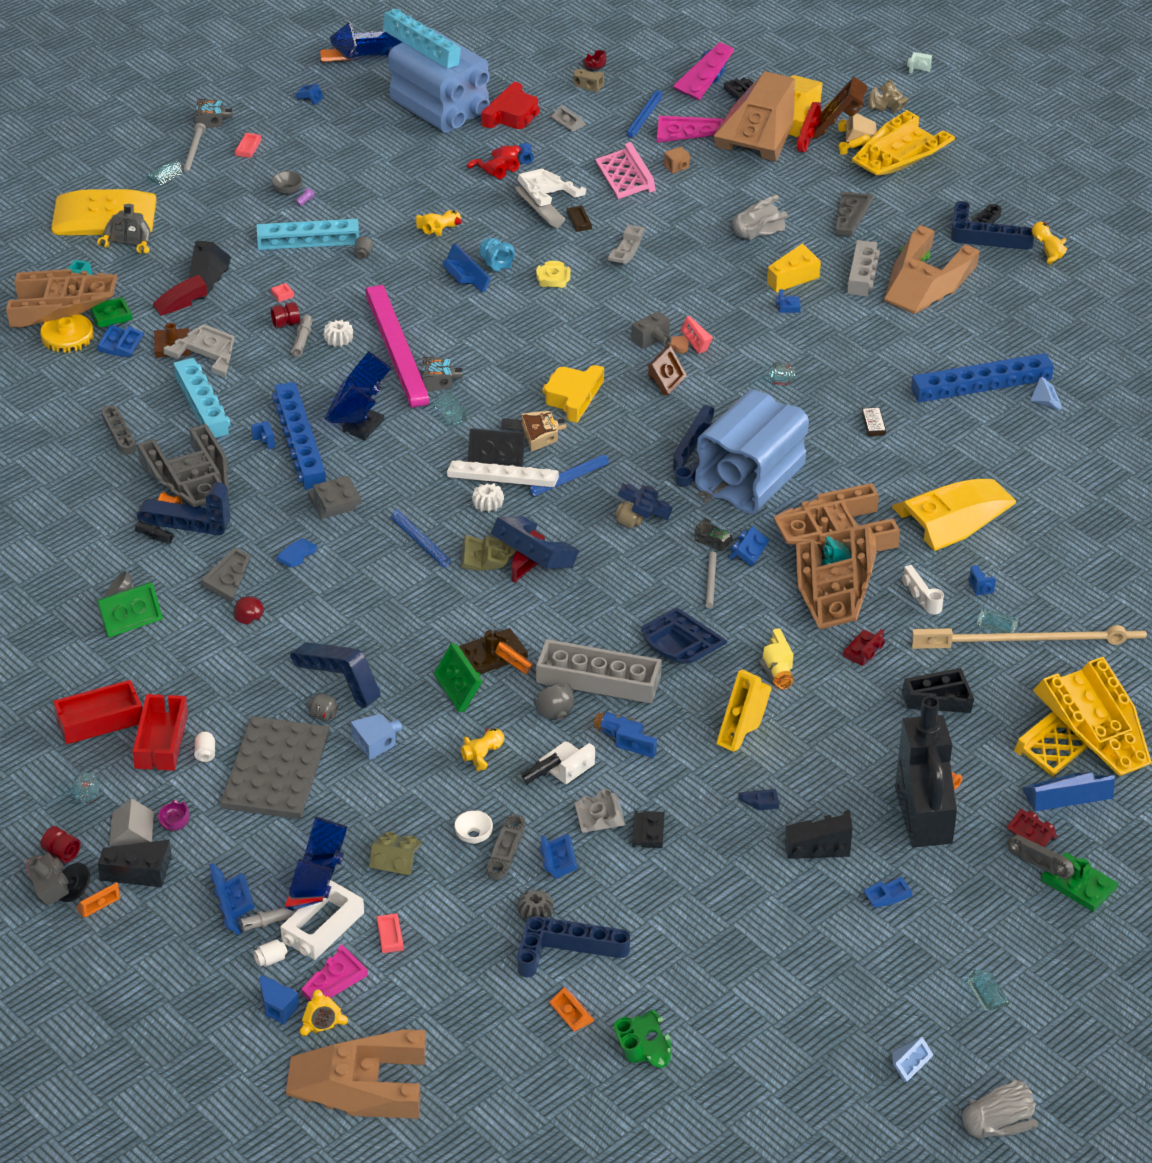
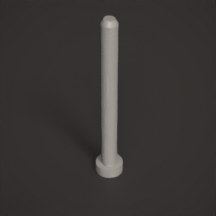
M197 123L194 127L195 135L183 168L185 172L190 171L201 134L205 133L206 127L202 123Z

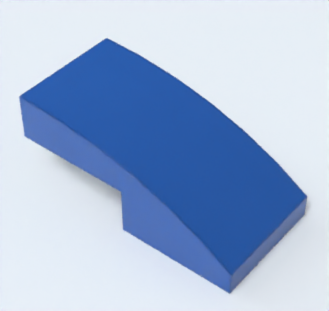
M302 538L285 548L277 556L276 560L290 568L303 563L305 556L316 553L317 545Z
M902 876L885 885L880 881L863 890L873 907L887 906L913 896L911 889Z

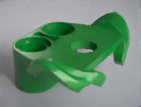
M654 1009L631 1019L629 1017H620L614 1023V1030L627 1061L632 1063L648 1061L655 1067L664 1068L671 1059V1040L669 1033L663 1036L658 1024L663 1022V1019ZM651 1032L658 1034L656 1039L652 1041L645 1039L646 1035Z

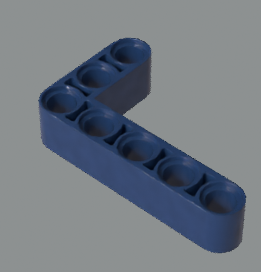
M965 201L955 203L951 232L952 241L1024 250L1033 248L1034 236L1032 228L968 221L969 203Z
M213 483L206 496L207 508L147 499L142 503L137 513V518L150 525L223 535L230 522L228 489L223 483Z
M305 642L290 654L292 662L297 667L344 674L354 700L361 708L368 707L380 697V690L364 654L358 649Z
M538 916L531 917L526 922L517 954L518 973L525 978L536 974L543 947L624 958L630 953V934L623 929Z

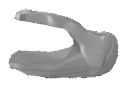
M774 194L738 213L732 221L735 234L739 238L751 241L757 236H767L784 231L786 227L784 219L788 218V214L785 211L779 213L777 207L772 204L778 201V195Z
M1014 1079L1008 1084L993 1089L979 1100H970L969 1105L962 1114L965 1130L970 1136L982 1139L989 1136H1012L1032 1128L1037 1129L1038 1121L1034 1119L1009 1125L1018 1120L1032 1117L1036 1106L1032 1092L1024 1082Z

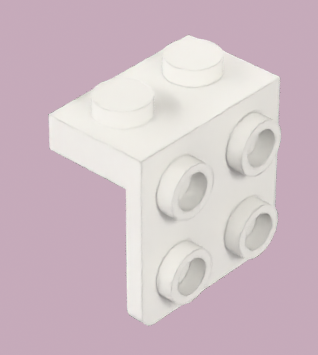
M563 742L539 759L541 762L556 752L561 763L548 772L564 784H568L595 764V747L588 743L579 750L569 742Z

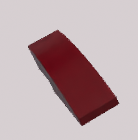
M200 275L191 277L165 292L153 303V307L162 316L192 306L191 300L207 295V285Z
M532 530L529 533L530 535L545 541V536L536 532L535 530ZM517 550L512 562V582L514 583L538 564Z

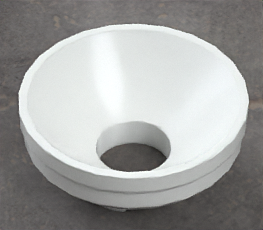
M467 811L459 815L455 821L456 835L468 843L476 844L482 842L492 833V820L486 813L481 811ZM476 831L479 833V836L471 837L468 834Z

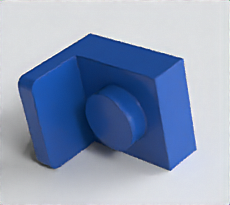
M317 83L304 85L295 93L297 99L310 98L313 105L317 104L324 97Z
M779 289V295H776V306H779V312L800 313V297H784L783 289Z
M269 421L252 424L253 440L261 439L262 443H266L268 450L275 448L274 433Z
M978 565L971 566L969 582L975 595L994 593L995 577L985 578V574L981 572Z

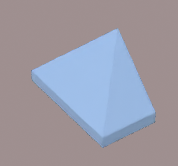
M1041 377L1031 401L1060 410L1062 406L1053 385Z
M919 1037L892 1052L893 1065L904 1082H907L933 1056L923 1037Z

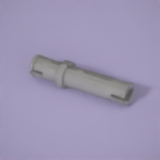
M304 315L301 324L297 328L298 334L291 350L292 355L295 357L302 355L307 337L311 333L313 319L310 315Z
M303 904L282 907L268 912L260 911L257 915L241 918V929L243 932L258 927L266 928L269 924L289 919Z

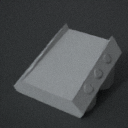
M609 789L599 791L594 798L586 796L574 802L582 833L627 826L619 798Z

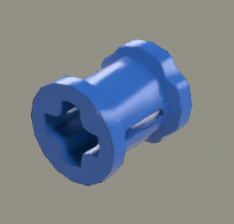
M529 143L520 144V161L523 164L531 163L534 160L531 145Z

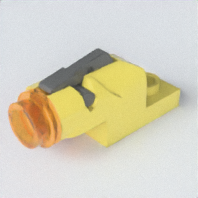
M778 628L772 630L770 645L764 647L760 666L777 687L787 689L793 684V675L790 671L793 666V652L781 629Z

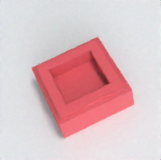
M286 283L271 288V294L278 302L294 297L293 290Z

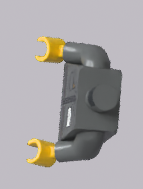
M128 203L124 204V211H119L116 215L112 216L103 232L104 237H100L97 243L100 246L101 242L105 240L104 247L107 248L109 246L108 238H110V241L138 245L136 250L140 254L144 247V253H148L149 247L147 244L149 243L151 230L143 215L135 213L134 205Z

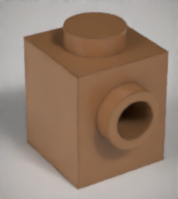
M682 147L664 152V166L672 174L689 168L690 154Z

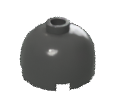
M563 683L565 687H559L556 684L538 693L539 698L537 700L534 698L533 702L540 715L550 720L557 719V721L568 717V713L574 706V695L569 684Z

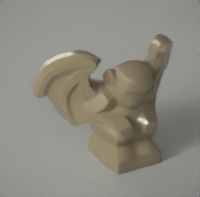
M888 79L887 83L880 87L883 94H879L877 86L872 89L868 104L871 111L874 108L885 111L886 107L892 108L893 113H896L905 107L909 99L903 97L894 82Z

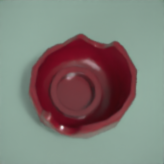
M596 50L593 56L588 53L586 58L583 59V65L589 70L602 69L607 60L606 51Z
M252 596L242 597L235 604L234 618L240 623L249 625L254 619L260 620L264 613V606L258 598Z

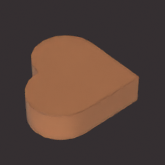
M673 336L668 346H671L677 353H686L689 345L688 339L685 336Z

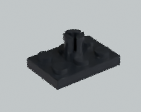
M470 428L468 462L523 467L525 432Z

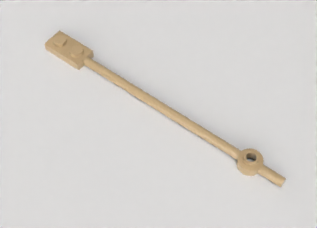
M1119 625L1100 632L953 634L952 629H913L911 645L912 649L951 648L952 642L1107 639L1110 644L1119 645L1125 642L1126 639L1146 638V631H1126L1124 627Z

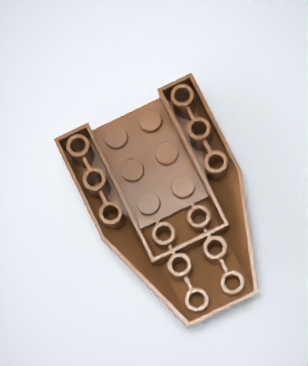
M764 71L733 105L714 135L716 147L731 151L733 145L759 150L763 159L777 162L794 121L795 78Z

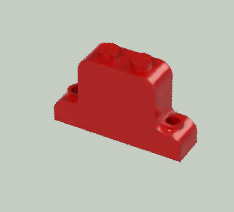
M514 81L481 112V126L494 128L498 124H503L515 129H523L540 113L538 98L526 94L522 91V84Z

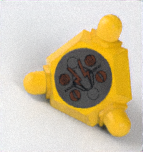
M315 990L311 1001L307 1004L302 1018L303 1026L299 1032L302 1036H307L310 1032L317 1033L334 1028L337 1024L346 1025L348 1018L341 1014V1009L328 996L325 997L321 990Z

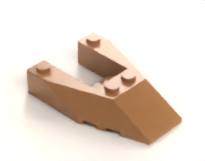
M919 225L911 234L894 263L884 301L913 314L929 307L932 302L942 300L945 295L953 294L977 267L980 250L964 244L943 270L931 266L920 260L931 249L935 231Z
M70 269L19 272L16 274L14 281L18 299L9 300L6 308L10 327L21 328L81 314L112 297L118 277L114 274L105 273L89 275L87 271H81V274L72 273Z
M872 483L817 495V498L810 502L807 500L802 502L801 506L794 510L790 508L774 516L773 520L786 544L796 545L799 542L815 539L820 550H823L825 538L830 536L851 551L850 529L863 526H858L853 517L877 512L879 494ZM893 518L868 524L876 538L877 551L893 549L899 546L900 529Z
M868 524L850 529L851 559L822 566V552L815 539L796 543L798 588L820 630L856 621L877 554L876 538Z
M403 1029L338 1043L291 1056L286 1095L310 1103L315 1101L324 1104L325 1108L331 1110L337 1108L346 1111L347 1115L419 1119L421 1104L420 1084L378 1082L380 1063L425 1065L427 1048L426 1030Z

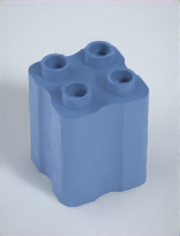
M431 28L434 32L438 33L439 35H443L442 33ZM443 35L444 38L461 47L459 65L448 69L403 42L391 49L388 56L389 69L392 75L390 99L444 133L461 127L467 119L481 116V112L490 105L489 92L486 88L490 75L486 59Z
M754 389L748 390L698 437L697 452L700 462L696 469L695 482L697 487L701 491L711 493L714 498L725 499L736 508L749 514H755L805 465L806 450L804 438L808 434L809 419L806 413L799 407L776 402L767 393ZM723 481L729 485L716 494L712 493Z

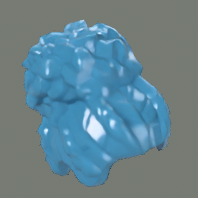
M490 237L480 243L479 255L492 270L499 272L502 268H511L512 260L515 257L514 248L511 244L507 242L501 243L498 239Z

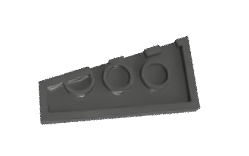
M841 191L836 235L853 236L873 202V194Z

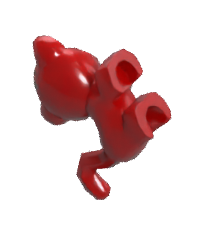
M517 145L501 146L491 152L494 159L485 163L481 159H474L467 164V167L471 169L475 165H479L486 174L502 179L506 176V171L515 172L519 168L517 154L521 151V148Z

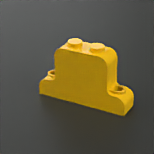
M593 365L587 371H579L568 367L557 368L554 374H551L549 382L543 386L542 394L545 395V403L548 406L563 409L566 412L567 420L578 423L604 382V367Z
M743 669L738 671L716 744L734 752L740 748L744 736L757 729L761 724L770 696L771 686L761 682L760 677Z

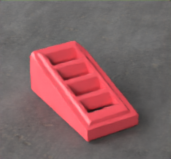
M687 316L680 330L699 354L707 351L713 337L690 316Z

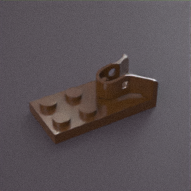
M853 77L821 111L819 124L814 130V138L818 139L820 135L823 136L828 127L837 121L838 116L842 112L850 117L857 114L864 107L865 103L862 100L868 86L856 77Z

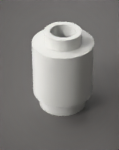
M201 732L195 738L194 755L201 762L211 761L215 757V739L209 732Z
M278 939L258 946L257 950L253 951L255 961L259 967H267L285 959V954H287L285 944L279 942Z

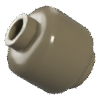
M629 501L619 505L615 516L619 524L632 529L635 525L639 527L644 517L631 511L634 504Z

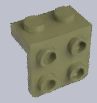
M394 832L381 834L372 843L369 868L410 875L412 873L414 853L422 846V841L417 840L415 836H397Z

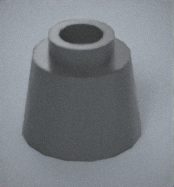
M358 237L355 240L354 253L358 258L364 259L369 256L374 246L372 240L367 237Z

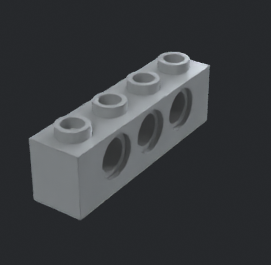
M857 240L849 276L848 294L868 296L869 290H873L880 250L877 249L878 242Z

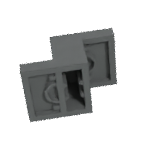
M349 476L313 485V490L308 491V497L321 519L356 510V505L362 504L361 497Z

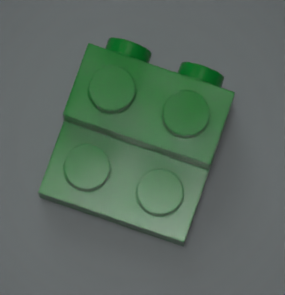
M123 297L106 300L90 308L91 317L98 327H108L111 324L125 323L133 320L132 313Z

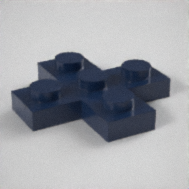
M623 483L617 495L633 503L631 511L647 519L653 513L668 520L673 509L669 503L657 500L659 493L651 486L642 485L638 491L633 485Z

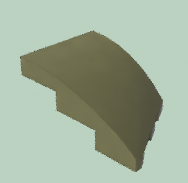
M465 535L462 546L461 568L480 571L502 568L515 554L516 549L493 537L486 536L482 540Z

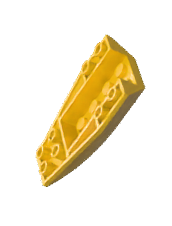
M906 110L885 123L852 158V162L875 175L894 173L935 153L955 140V136L944 130L934 136L918 127L919 116Z
M973 479L924 492L893 504L892 508L901 518L912 515L925 528L924 541L936 551L966 539L1015 505L1016 500L993 479Z

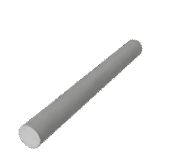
M716 552L709 553L706 607L709 609L713 608Z

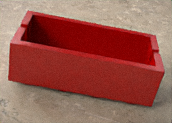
M131 680L53 701L55 718L66 745L139 725L143 710Z
M146 694L132 751L135 769L153 770V767H157V770L175 771L188 716L186 696L168 695L169 712H166L164 695Z

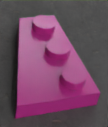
M341 944L337 949V953L326 961L323 969L316 972L304 985L302 995L308 1001H311L313 992L321 990L325 997L332 998L368 976V970Z

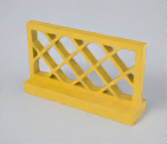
M1052 711L1018 739L1014 752L1019 756L1024 753L1053 777L1086 750L1088 746L1083 741L1081 746H1073L1072 740L1081 739L1077 735L1071 734L1070 728ZM1056 728H1066L1067 734L1057 733ZM1044 738H1054V744L1044 743ZM1058 739H1067L1068 745L1058 744ZM1041 748L1042 754H1035L1031 749ZM1045 749L1055 750L1056 755H1046ZM1059 750L1069 751V756H1060ZM1047 760L1057 761V766L1053 769L1047 764Z

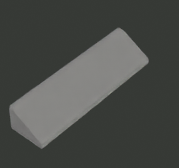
M523 186L515 188L550 225L559 229L565 218L551 204L539 206Z

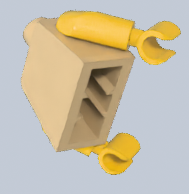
M859 114L849 117L848 121L841 119L838 124V131H846V141L849 143L841 142L839 144L840 154H847L850 147L864 146L877 133L876 123Z

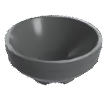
M282 171L273 176L272 185L279 193L291 195L302 186V177L293 171Z
M127 571L120 573L110 585L105 597L133 588L131 575Z

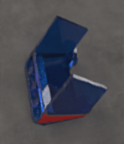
M315 817L303 859H299L285 909L294 911L323 902L324 898H329L332 886H329L336 864L341 865L344 856L341 848L348 826Z

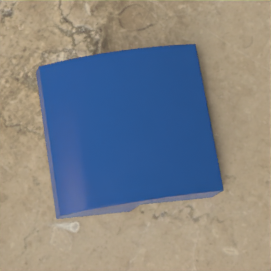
M111 324L99 342L97 350L110 355L131 356L143 338L144 332L130 326L124 330Z

